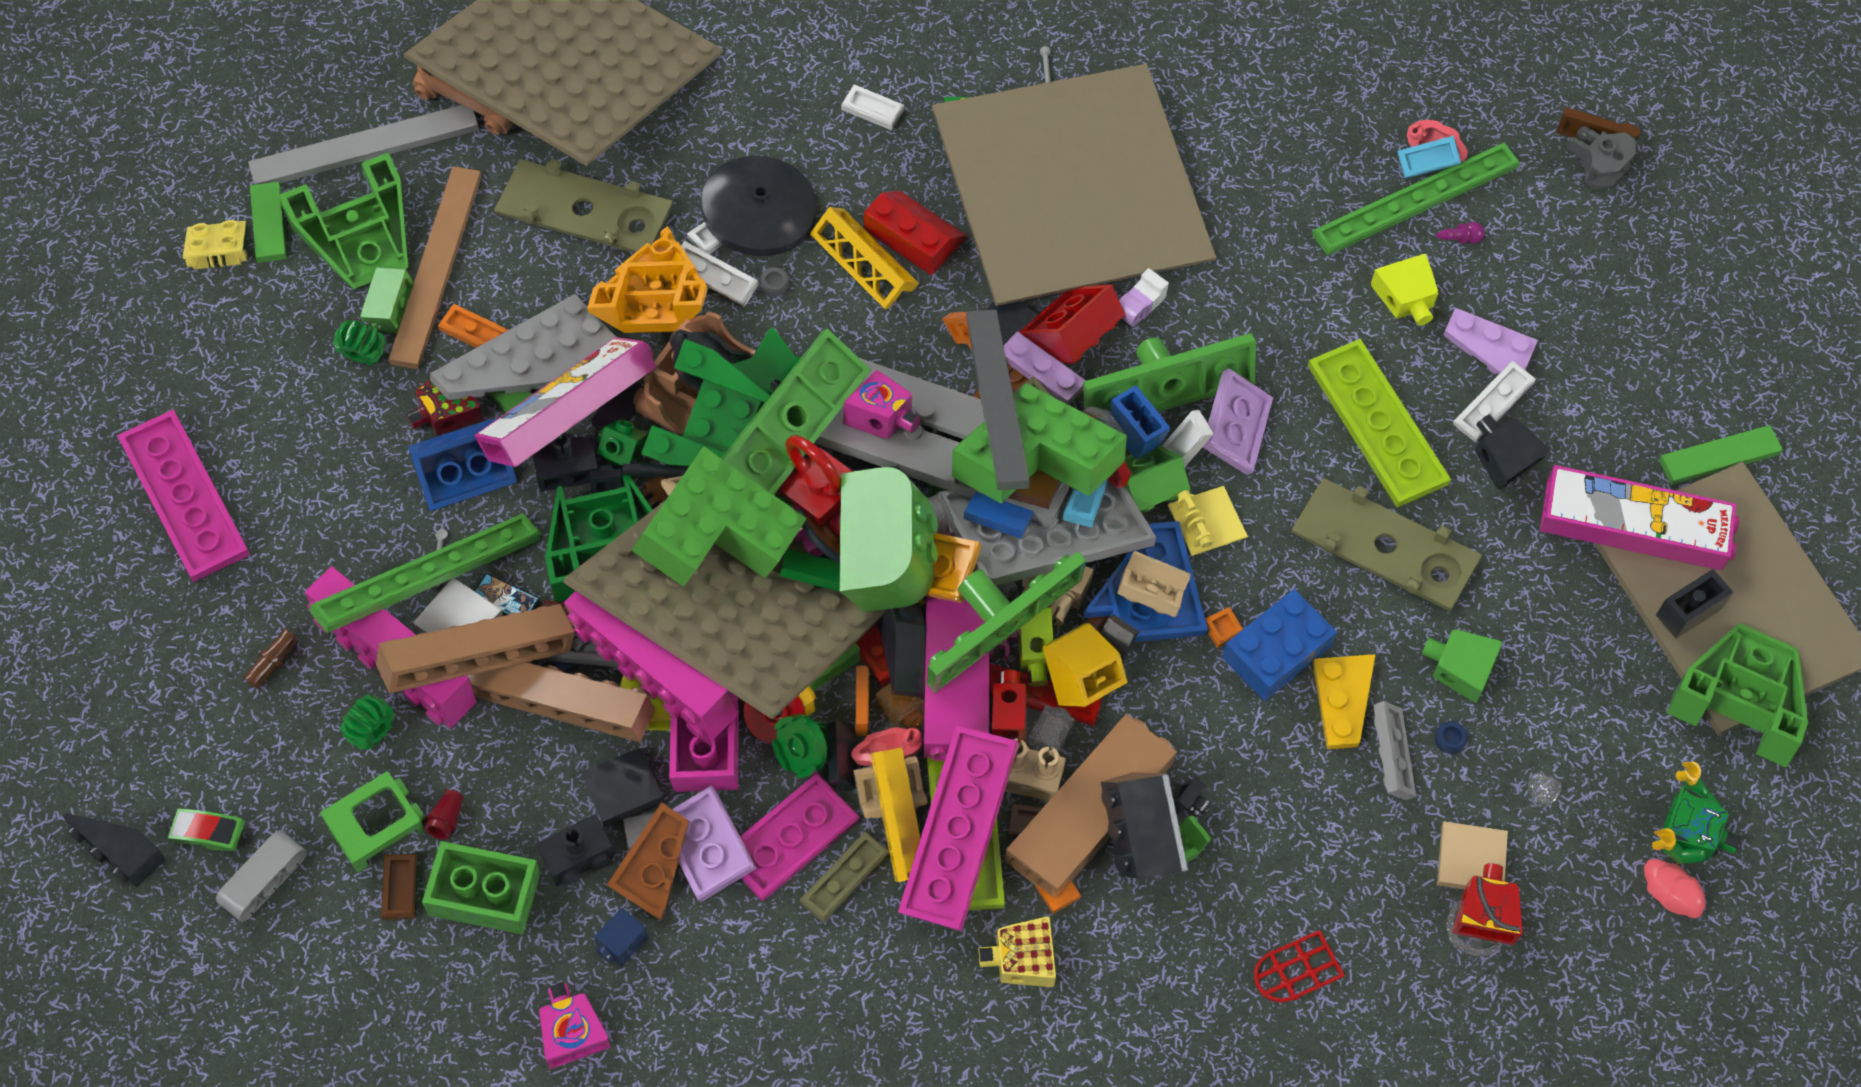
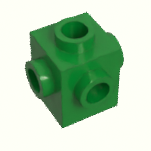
M616 420L600 430L597 437L599 446L596 454L605 457V460L608 463H612V465L621 466L623 463L636 464L642 457L641 453L649 434L634 428V424L629 421Z

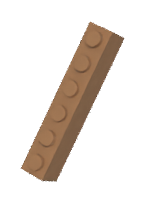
M561 604L548 607L542 606L534 610L511 613L507 616L483 619L475 623L451 626L443 630L429 633L424 632L416 636L392 639L379 643L376 666L388 692L393 693L568 653L571 650L574 630Z
M532 661L467 676L476 698L641 742L655 711V707L650 701L648 694L641 689H624L608 680L598 682L591 680L588 676L581 673L571 675L564 673L555 666L548 665L545 668L535 665Z

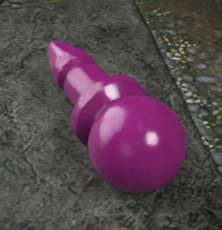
M1469 222L1467 224H1459L1456 229H1444L1438 232L1436 237L1445 241L1458 240L1460 244H1477L1483 240L1485 231L1480 223Z

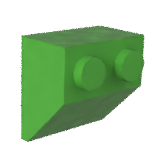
M1160 445L1138 459L1134 458L1132 454L1125 457L1126 467L1131 472L1125 487L1141 513L1152 510L1156 504L1163 501L1179 499L1178 494L1180 492L1191 490L1182 457Z

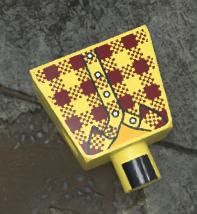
M1049 917L999 928L996 937L997 946L978 948L980 967L999 966L1001 983L1054 987L1056 973Z

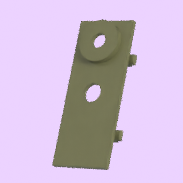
M520 159L494 209L496 214L527 224H533L601 243L609 247L636 253L646 243L652 245L658 239L673 206V201L639 192L641 184L638 182L630 181L624 188L560 170L562 163L558 160L551 159L544 166ZM582 201L590 202L593 205V210L589 214L579 216L573 212V208L577 203ZM634 222L645 224L644 230L638 233L631 232L629 226Z
M1323 478L1293 526L1291 533L1322 548L1328 553H1332L1405 589L1411 594L1418 595L1451 612L1478 565L1482 554L1449 539L1452 531L1444 526H1440L1437 532H1434L1366 499L1369 490L1358 486L1352 492ZM1380 537H1389L1396 543V549L1391 553H1381L1376 549L1374 542ZM1435 569H1442L1448 574V579L1444 582H1437L1431 577V572Z

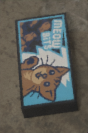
M487 572L474 590V592L500 608L503 613L502 616L534 610L541 603L540 597Z

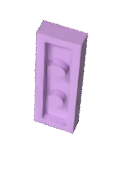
M1016 332L1004 345L1007 364L1028 379L1034 376L1054 398L1070 405L1083 391V382L1086 380L1019 332Z

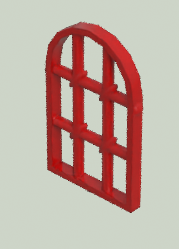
M1320 930L1276 950H1271L1260 958L1254 969V982L1258 991L1270 1001L1279 1003L1298 1000L1301 996L1345 977L1334 957L1333 951H1331ZM1318 936L1323 945L1304 953L1299 944ZM1295 946L1298 952L1296 954L1297 957L1279 964L1275 954ZM1326 950L1332 961L1312 969L1308 961L1310 956ZM1270 957L1274 964L1271 966L1272 968L1258 974V968L1261 963ZM1302 960L1307 969L1305 973L1288 980L1283 972L1286 970L1285 968ZM1335 966L1339 975L1320 983L1316 976L1319 975L1318 972ZM1278 971L1282 979L1280 981L1281 984L1264 991L1258 980ZM1311 976L1315 986L1295 994L1292 988L1294 983ZM1286 987L1291 997L1277 998L1270 994Z

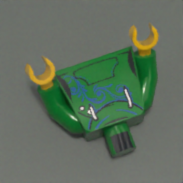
M1683 762L1682 765L1686 771H1677L1676 778L1681 782H1686V786L1682 785L1675 795L1663 829L1654 831L1659 836V840L1652 843L1653 849H1662L1665 854L1680 865L1700 863L1703 860L1708 861L1716 848L1733 854L1739 844L1740 836L1724 830L1729 813L1722 808L1721 804L1700 778V766L1696 762Z

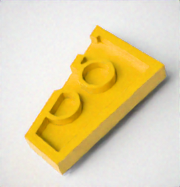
M1376 654L1313 660L1327 749L1359 746Z

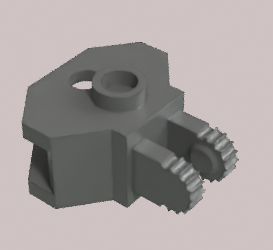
M1587 126L1581 127L1577 131L1578 136L1576 138L1571 137L1566 142V145L1574 155L1582 159L1580 165L1585 168V183L1593 189L1613 187L1629 170L1630 161L1636 155L1635 138L1626 132L1607 134L1603 131L1599 135L1595 131L1590 130V128H1587Z

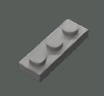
M1382 701L1374 705V724L1378 731L1379 755L1383 762L1385 775L1383 782L1388 794L1408 800L1416 797L1403 711L1400 707Z

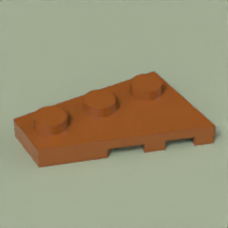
M661 802L607 886L662 921L690 821Z

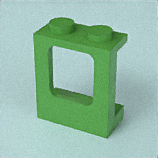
M388 771L320 812L328 829L357 873L369 867L366 860L414 830H417L419 835L425 832L421 822L425 819V816L416 802L412 805L409 804L405 797L409 792L400 778L394 780ZM390 789L406 815L374 836H368L354 817L353 810L383 790Z

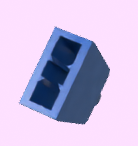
M1137 385L1111 399L1112 428L1127 435L1126 448L1134 458L1138 459L1162 444L1170 427Z

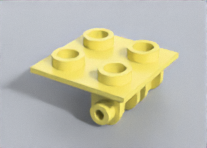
M228 220L220 224L207 225L199 223L192 227H187L183 259H186L187 267H193L194 270L209 268L210 262L211 268H215V256L218 258L220 267H224V257L227 266L241 265L243 261H247L246 250H243L246 221Z
M1224 486L1197 495L1190 494L1188 490H1185L1178 494V501L1168 504L1174 520L1180 523L1184 542L1191 556L1248 537Z

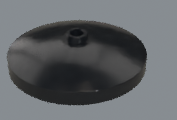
M766 156L740 157L721 165L707 179L701 199L702 217L711 234L728 248L753 256L777 255L799 245L810 233L815 222L817 210L816 196L807 178L790 164Z

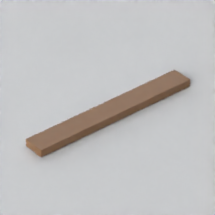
M452 167L389 357L390 365L418 370L420 368L480 184L481 171Z

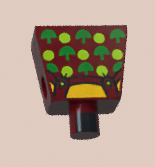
M430 380L415 391L420 407L406 413V417L413 430L430 423L437 436L484 421L481 407L475 397L467 396L463 399L448 400Z

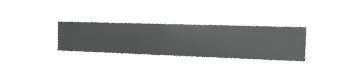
M997 310L967 311L966 321L997 490L1028 489L1030 483Z

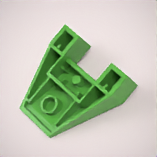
M389 152L361 163L362 173L371 190L370 194L319 213L307 184L279 194L281 205L292 230L353 290L371 284L376 268L408 269L401 181Z
M1738 623L1687 669L1673 694L1667 713L1697 726L1707 708L1763 733L1756 754L1783 767H1787L1800 747L1808 725L1798 649Z

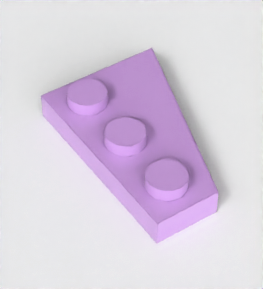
M1457 308L1454 309L1444 332L1446 338L1470 356H1475L1487 365V369L1495 375H1499L1512 361L1526 370L1538 341Z

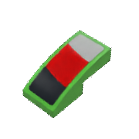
M177 809L168 839L178 844L202 845L210 850L235 851L245 821L241 818L219 813Z

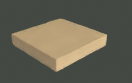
M1444 821L1441 826L1437 885L1465 889L1472 876L1483 877V868L1487 863L1501 865L1503 867L1502 881H1505L1508 831Z

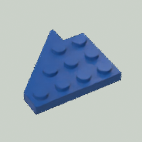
M1179 521L1151 523L1149 526L1156 536L1155 545L1135 551L1181 569L1191 575L1184 590L1176 617L1158 613L1151 607L1139 602H1131L1124 596L1117 594L1122 575L1134 552L1131 551L1086 608L1084 618L1112 616L1114 614L1139 631L1134 642L1204 636L1208 629Z

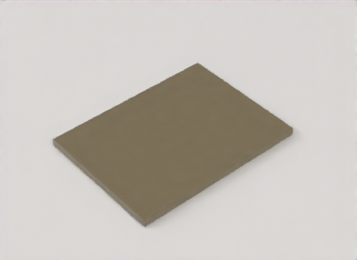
M1740 462L1676 490L1735 503V516H1739V526L1732 539V542L1736 543L1735 556L1732 561L1728 560L1722 571L1714 569L1733 591V594L1723 609L1678 638H1675L1656 614L1666 598L1709 572L1712 568L1594 543L1681 680L1687 669L1738 623L1798 649L1804 696L1861 671V634L1744 462ZM1709 708L1704 712L1705 717L1718 736L1744 725Z

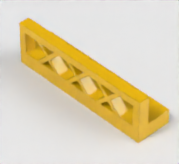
M829 207L810 233L884 309H889L902 291L912 292L919 284L845 209ZM829 222L834 226L835 240H827L821 234ZM850 242L853 245V259H846L843 256L842 243ZM869 261L872 264L873 277L865 278L862 275L861 262ZM880 280H888L894 286L886 298L880 293Z
M900 747L870 753L896 882L908 880L921 839L903 749Z

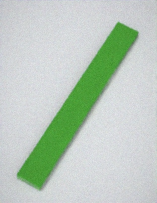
M1504 142L1461 162V165L1447 168L1314 229L1312 235L1326 255L1329 256L1519 168L1520 162Z
M524 513L310 604V613L325 632L329 633L540 540L541 533Z

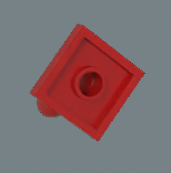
M792 435L786 440L785 447L796 470L782 483L778 493L822 526L841 508V473L853 471L822 448H818L808 439L799 435ZM800 450L809 456L807 460L804 459Z

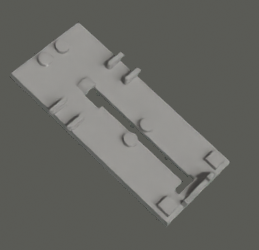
M859 358L871 369L860 385L876 370L882 372L911 392L913 396L912 413L920 416L919 424L932 428V433L922 430L920 425L913 433L900 427L890 438L884 439L844 425L843 405L814 443L881 467L899 465L900 470L906 476L972 498L977 490L952 477V450L959 442L933 433L942 431L965 439L985 421L981 399ZM1062 482L1049 509L1009 498L1005 501L1032 510V520L1052 526L1072 487Z

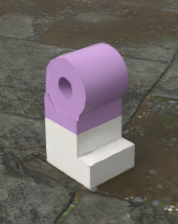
M1148 268L1141 275V280L1119 300L1125 312V316L1121 319L1130 326L1135 327L1166 298L1169 283Z

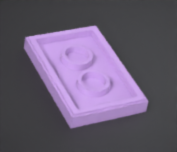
M1231 369L1222 371L1208 422L1213 435L1203 448L1247 475L1253 473L1273 397Z
M712 785L672 809L690 821L679 864L700 902H703L757 869L716 789Z

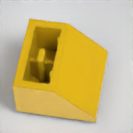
M1084 623L1042 646L1058 705L1085 707L1128 683L1120 653L1090 623Z

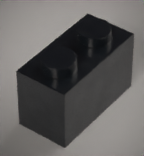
M1712 569L1666 598L1656 616L1675 638H1678L1723 609L1733 591Z

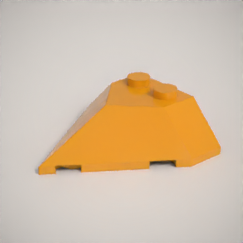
M667 226L660 232L661 237L652 245L646 243L616 268V275L606 283L601 281L593 288L587 309L592 315L624 333L677 331L687 318L689 320L693 319L702 310L708 287Z

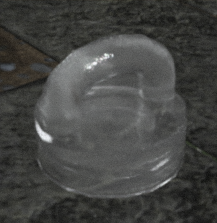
M1542 772L1533 774L1528 783L1531 801L1540 808L1551 805L1561 792V783L1552 776H1547Z

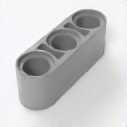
M282 830L275 832L220 889L216 902L240 922L247 921L252 916L250 913H255L275 892L273 888L277 889L298 867L296 864L300 865L304 861L307 850Z

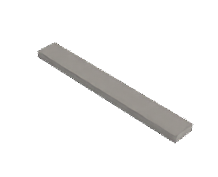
M459 105L251 160L248 163L254 185L272 182L283 183L370 160L388 152L392 154L479 131L474 111Z

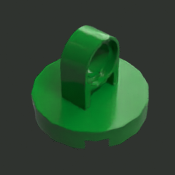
M801 713L781 718L774 727V730L778 729L777 738L772 740V746L778 762L785 771L792 770L797 774L795 777L798 778L816 774L823 768L827 758V723H816L809 716Z

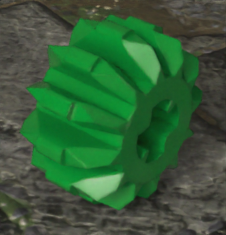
M345 320L344 323H341L340 328L337 329L332 344L335 346V350L342 354L343 358H348L352 362L355 361L361 365H374L382 357L386 341L382 333L377 332L376 328L368 326L367 323L363 324L358 320L354 322Z
M367 694L362 700L357 699L355 705L350 707L347 715L343 717L344 722L340 727V730L343 732L342 736L354 747L357 746L359 749L364 748L366 750L371 749L373 745H378L380 740L386 737L387 731L392 728L391 722L395 718L393 708L385 700L375 695Z

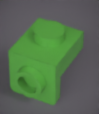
M1192 815L1187 817L1179 827L1186 863L1199 856L1211 841V837Z

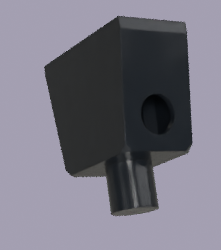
M1488 414L1476 424L1485 437L1476 446L1475 452L1499 490L1541 462L1550 451L1541 440L1515 418L1500 426L1492 415Z

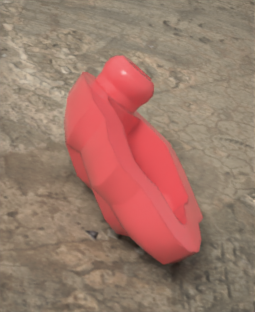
M1422 120L1409 126L1407 138L1411 147L1454 136L1460 161L1462 162L1467 158L1468 151L1460 140L1459 132L1453 128L1444 126L1441 122L1435 120Z
M899 727L867 735L864 741L852 750L851 757L858 765L872 766L870 753L900 747L903 749L904 759L914 757L921 749L922 734L916 728L905 729Z
M1656 858L1646 862L1644 875L1647 880V891L1664 908L1670 912L1686 915L1690 918H1699L1703 914V910L1706 907L1705 894L1695 877L1688 875L1677 863H1668Z

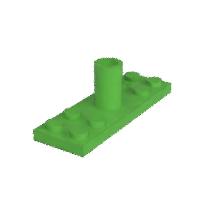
M828 328L823 330L721 459L774 495L795 468L785 447L788 437L799 435L814 444L842 408L844 401L857 389L871 369ZM800 450L802 456L804 457L806 453Z
M1249 333L1171 356L1161 339L1149 338L1143 341L1137 348L1136 354L1142 365L1083 382L1084 412L1089 416L1092 415L1096 420L1112 426L1111 399L1137 385L1157 412L1216 396L1222 371L1231 369L1244 379L1255 384L1256 340Z
M1079 551L1071 557L1068 554L1063 556L1054 564L1053 567L1055 569L1046 576L1042 573L1034 578L1029 584L1030 588L1011 603L982 569L969 575L959 585L957 590L985 623L972 633L969 630L965 631L954 641V647L947 652L944 650L939 651L929 660L927 686L934 694L1081 582L1086 559Z

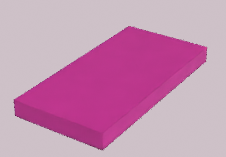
M817 772L740 836L757 868L741 879L763 902L859 822V815Z

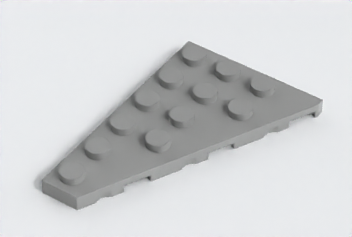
M574 294L431 372L430 381L448 400L463 399L467 396L482 397L485 396V392L505 390V394L541 389L616 336L598 317L589 313L587 306Z

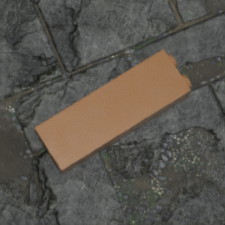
M1125 714L1006 849L1005 862L1035 886L1037 884L1056 899L1110 838L1107 811L1101 798V782L1132 772L1166 773L1173 765L1177 751L1174 750L1168 740L1163 737L1158 738L1150 732L1144 722L1137 718L1133 719L1128 714Z

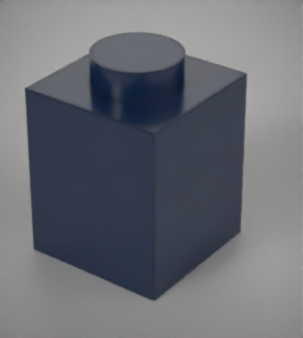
M622 907L594 936L598 947L596 952L609 964L614 960L620 966L648 939L646 928Z

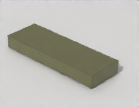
M865 831L799 900L800 904L824 924L889 856V851Z

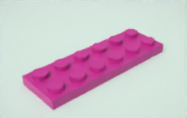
M174 409L117 435L193 582L250 555Z
M958 725L955 726L898 913L962 932L1018 750L1019 743L1017 741Z

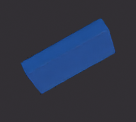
M975 491L964 511L963 519L1022 539L1032 520L1033 511L1006 501L1001 504L985 494Z

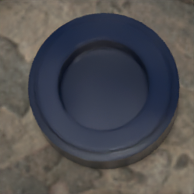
M1447 721L1438 727L1434 739L1441 751L1455 754L1465 747L1468 735L1461 724Z

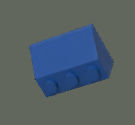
M495 418L407 446L430 511L517 483L513 467L488 461L474 437L475 434L494 422Z

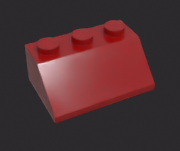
M900 190L881 193L864 211V229L870 235L931 276L967 238L966 234Z
M1112 284L1082 286L1064 292L1019 333L1059 362L1072 364L1082 358V354L1088 348L1098 344L1101 336L1117 326L1116 323L1125 316V312Z

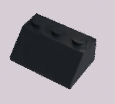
M1132 772L1102 781L1101 798L1107 811L1109 820L1108 832L1113 840L1116 854L1115 865L1120 873V877L1144 878L1188 870L1168 774Z

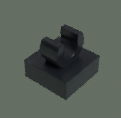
M612 463L600 464V470H590L592 494L623 488L621 469H612Z
M1195 777L1185 781L1173 796L1176 814L1188 810L1197 816L1199 813L1203 814L1209 807L1210 802L1199 795L1206 786L1199 778Z

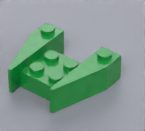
M684 339L674 368L703 379V383L683 435L679 436L652 425L641 453L642 455L675 466H690L703 446L722 458L758 413L762 403H766L770 398V395L716 351Z
M623 475L625 484L623 488L566 500L562 486L557 487L545 556L555 603L567 600L575 592L574 589L563 583L566 576L577 569L580 563H585L653 510L630 476Z

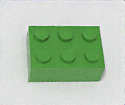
M440 841L422 903L428 916L523 935L541 873L537 861L533 859Z

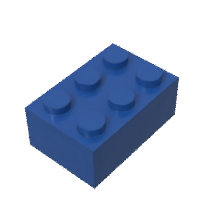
M1293 589L1226 642L1222 658L1265 702L1312 664L1314 659H1318L1333 646L1337 631Z

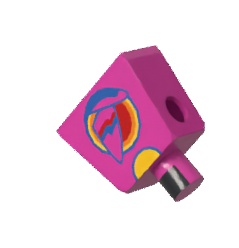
M878 370L844 401V425L884 439L890 438L900 427L913 433L919 426L920 416L912 413L913 396L911 392Z
M567 983L555 984L548 989L552 1004L540 1008L539 1013L545 1058L549 1069L611 1048L607 1034L585 994L571 997Z

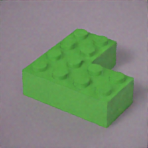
M1025 383L1013 394L1029 478L1039 469L1081 493L1090 496L1124 463L1127 435L1028 383ZM984 421L952 450V477L1002 504L1017 489L997 490Z
M703 446L631 551L683 587L697 570L714 543L766 578L780 561L807 518Z

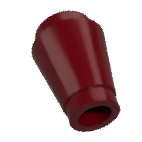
M446 790L445 794L425 818V831L432 837L446 840L455 833L464 799L459 792Z

